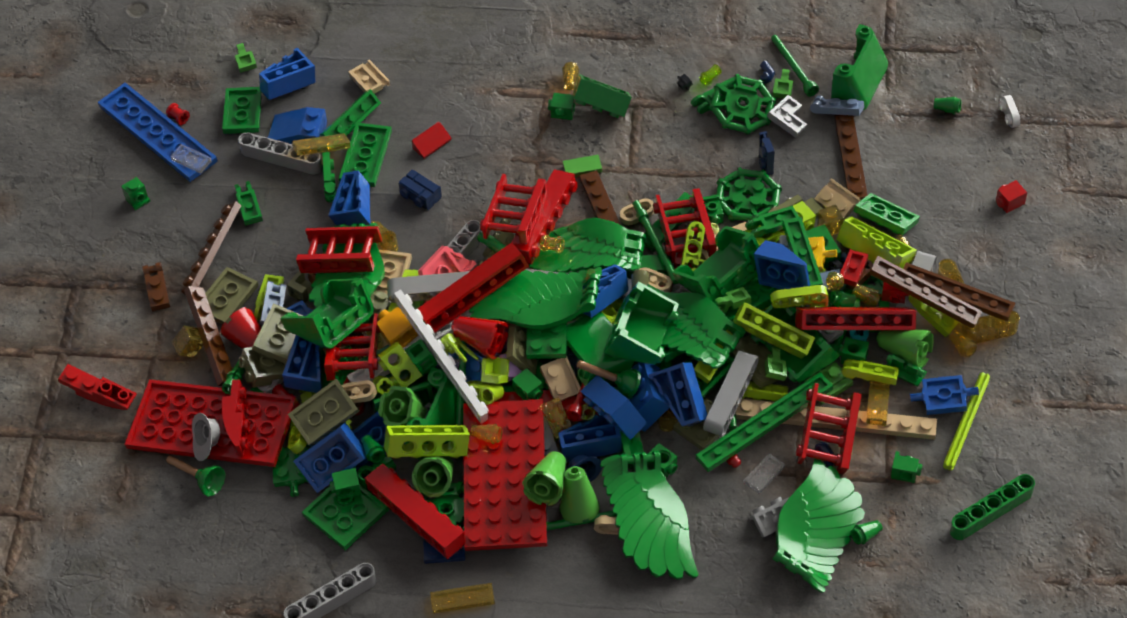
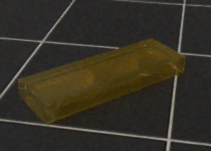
M345 133L294 140L292 141V146L297 155L300 156L350 148V141Z
M870 381L866 424L886 426L890 384Z
M492 583L430 592L433 614L495 604Z

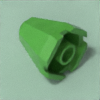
M391 386L389 388L390 391L384 393L380 398L378 413L380 417H383L385 420L383 422L387 426H406L407 422L415 417L426 418L427 409L410 388Z

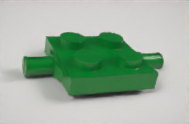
M308 444L298 454H294L288 446L282 448L276 467H273L274 486H289L291 497H297L299 495L298 486L308 482L293 462L311 448Z

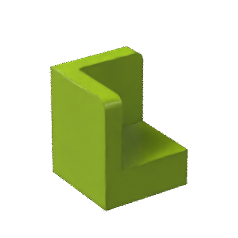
M507 358L482 359L481 382L508 383L509 360Z

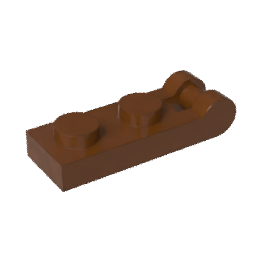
M161 262L149 267L148 265L142 266L151 310L156 311L169 308L170 302ZM156 272H157V274H158V275H154V276H151V275H150V274L156 273Z

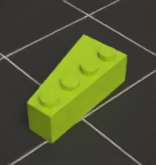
M852 216L843 221L836 239L844 247L869 254L868 260L873 264L877 256H880L902 269L906 262L912 263L917 251L911 246Z

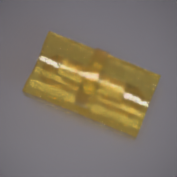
M559 397L540 405L554 438L559 437V432L572 427Z

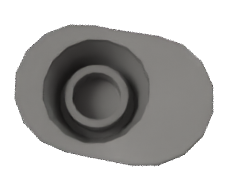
M198 413L192 421L193 452L198 461H204L209 456L211 447L218 443L220 427L216 419H210L203 413Z

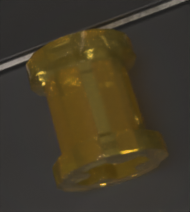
M542 236L540 240L542 251L552 250L556 253H562L564 250L565 241L563 237Z

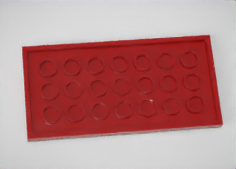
M149 379L125 446L127 449L195 457L193 452L192 421L196 414L203 413L207 418L216 419L220 427L218 443L211 447L207 459L276 467L291 422L288 414L295 409L297 398L295 396L246 391V399H243L244 415L250 422V431L246 435L248 447L244 450V457H240L229 439L222 417V397L230 396V394L224 393L222 388Z
M543 399L498 401L486 404L489 410L488 420L483 423L478 421L467 403H463L464 425H466L470 434L467 456H464L465 551L547 547L546 503L539 505L529 500L524 494V486L522 485L525 476L545 457Z

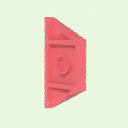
M441 246L418 270V274L420 276L470 271L477 263L464 258V255L458 252L455 253L453 249L447 246Z

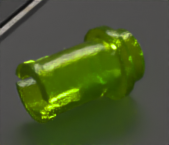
M714 64L709 70L700 74L699 80L703 85H709L714 78L722 73V70L718 65Z
M587 404L582 405L581 419H592L595 415L594 409ZM588 409V410H589V414H588L587 416H585V414H584V413H585V410Z

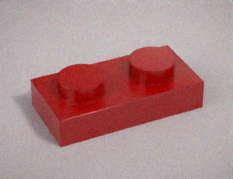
M850 249L838 276V282L857 287L869 254Z

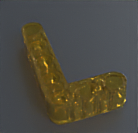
M943 259L940 261L939 275L965 284L953 260ZM1013 311L1008 322L991 315L979 317L973 329L960 322L957 325L965 342L968 344H978L1016 334L1020 316L1017 312Z

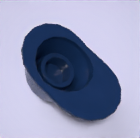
M580 454L570 460L566 470L573 466L581 467L584 469L589 481L592 482L602 470L600 466L601 460L594 456L588 457Z

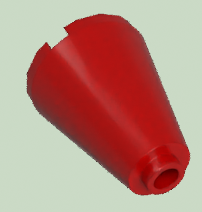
M243 307L230 316L232 320L228 324L224 322L220 329V334L241 349L253 347L261 330V326L252 310Z
M459 316L457 319H454L451 325L455 336L492 360L497 358L495 357L496 353L502 352L508 337V332H505V327H508V324L504 321Z

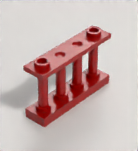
M502 174L500 181L496 183V191L486 216L480 223L483 238L487 239L490 231L495 230L516 233L519 236L520 244H528L547 194L546 180L538 178L536 185L533 187L507 184L506 174ZM506 191L532 195L528 200L504 197ZM501 204L526 207V211L520 213L499 210ZM496 217L521 220V224L515 226L494 223Z
M700 188L692 189V197L682 201L662 203L660 195H656L653 211L654 214H658L666 242L665 252L667 256H670L672 263L676 260V253L683 252L684 244L674 245L673 239L685 237L687 229L670 231L669 224L689 221L701 222L705 227L702 249L707 250L709 257L717 251L715 236ZM685 207L694 208V212L691 214L666 217L664 212ZM697 227L693 229L694 235H697L698 232H700L697 230ZM688 245V251L698 250L696 245Z
M378 226L306 228L305 232L310 247L307 254L297 255L296 261L300 273L373 272L375 266L369 252L372 243L382 242ZM346 243L343 253L333 254L336 244ZM354 243H364L361 253H351ZM318 244H328L325 254H315Z
M378 313L374 314L373 323L361 324L353 331H372L371 336L345 337L333 348H327L324 363L327 381L335 380L336 372H339V370L369 369L370 379L374 378L375 370H378L379 367L377 351L381 332L377 326L379 321ZM351 344H370V348L340 349L339 347ZM369 356L368 361H338L341 357Z
M815 383L811 389L808 388L806 394L808 406L801 445L798 444L796 449L797 463L802 464L806 456L832 462L837 466L838 473L844 475L850 465L862 394L854 392L850 398L842 399L817 393L819 384ZM820 401L844 407L847 410L846 417L841 418L814 411L815 403ZM815 419L840 425L841 428H844L843 435L839 437L811 430L812 420ZM809 438L838 444V447H841L840 454L833 455L808 449Z

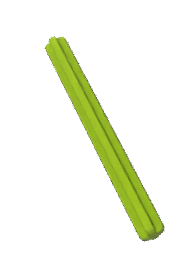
M984 372L979 374L975 387L979 389V395L970 396L967 411H964L944 460L943 467L951 471L955 467L988 385L989 374Z

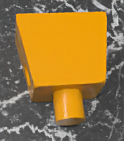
M396 307L391 312L382 310L379 313L378 318L380 320L377 322V326L389 346L397 341L404 348L419 336L399 307Z

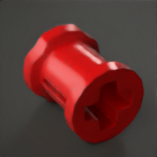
M172 103L166 109V116L175 119L179 125H184L190 117V113L179 108L177 103Z

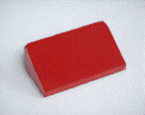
M437 122L412 140V148L425 159L451 141L452 138L443 125Z

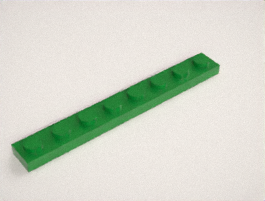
M820 372L697 453L696 460L707 472H710L808 406V400H806L808 388L811 389L815 383H818L817 393L827 394L833 390L832 383Z

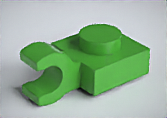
M243 43L237 44L238 55H235V60L240 73L257 68L252 51L246 52Z
M782 69L781 79L775 78L773 97L785 98L787 95L791 96L793 80H789L790 70Z
M744 287L726 292V297L715 299L718 306L721 305L718 308L723 313L727 312L731 306L733 309H736L743 303H752L751 296Z
M772 347V354H768L765 360L766 377L784 381L787 377L786 361L780 360V349Z

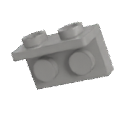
M779 497L771 501L772 506L766 509L762 505L752 510L754 514L749 516L750 521L754 520L762 538L776 531L778 515L788 498L782 500Z

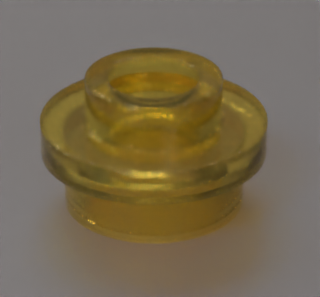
M835 271L830 272L826 279V284L831 291L839 290L844 284L843 276Z

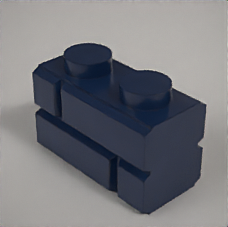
M415 170L407 173L406 177L404 176L398 183L401 196L405 199H411L419 208L423 207L429 210L442 197L441 187Z

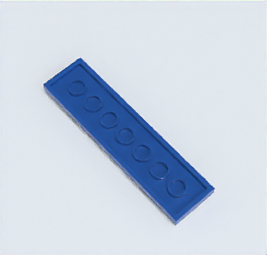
M123 83L98 102L99 107L189 182L218 162L217 157L127 83Z

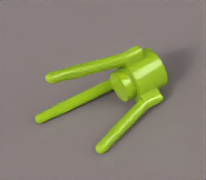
M452 333L446 334L441 338L440 341L445 347L444 351L447 356L449 355L448 353L453 354L456 352L463 362H467V359L459 350L461 347L475 360L479 359L459 338H455Z

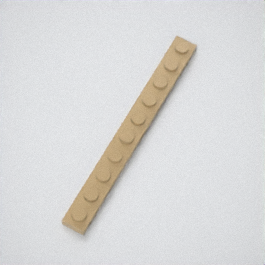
M741 399L736 410V419L749 420L775 402ZM815 406L814 409L816 412L841 418L846 417L847 410ZM807 407L782 424L804 426ZM859 411L855 431L935 440L937 419ZM815 419L812 420L811 427L844 430L840 425Z

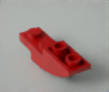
M67 364L58 378L59 383L75 390L76 395L111 408L128 410L137 396L136 392L104 377L99 379L70 364Z
M232 380L230 396L222 397V417L226 432L235 451L240 457H244V450L248 447L246 435L250 431V422L244 415L243 399H246L247 392L241 380Z

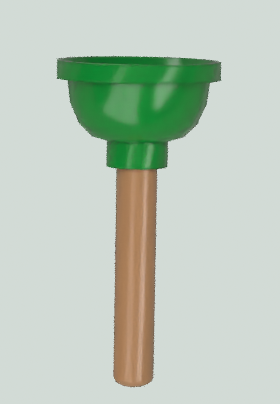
M581 360L577 363L578 368L612 381L615 384L616 390L627 399H631L638 390L641 375L636 369L624 370L614 374Z
M168 456L166 459L167 463L195 476L202 494L208 497L217 494L224 484L225 471L219 466L198 470L172 456Z

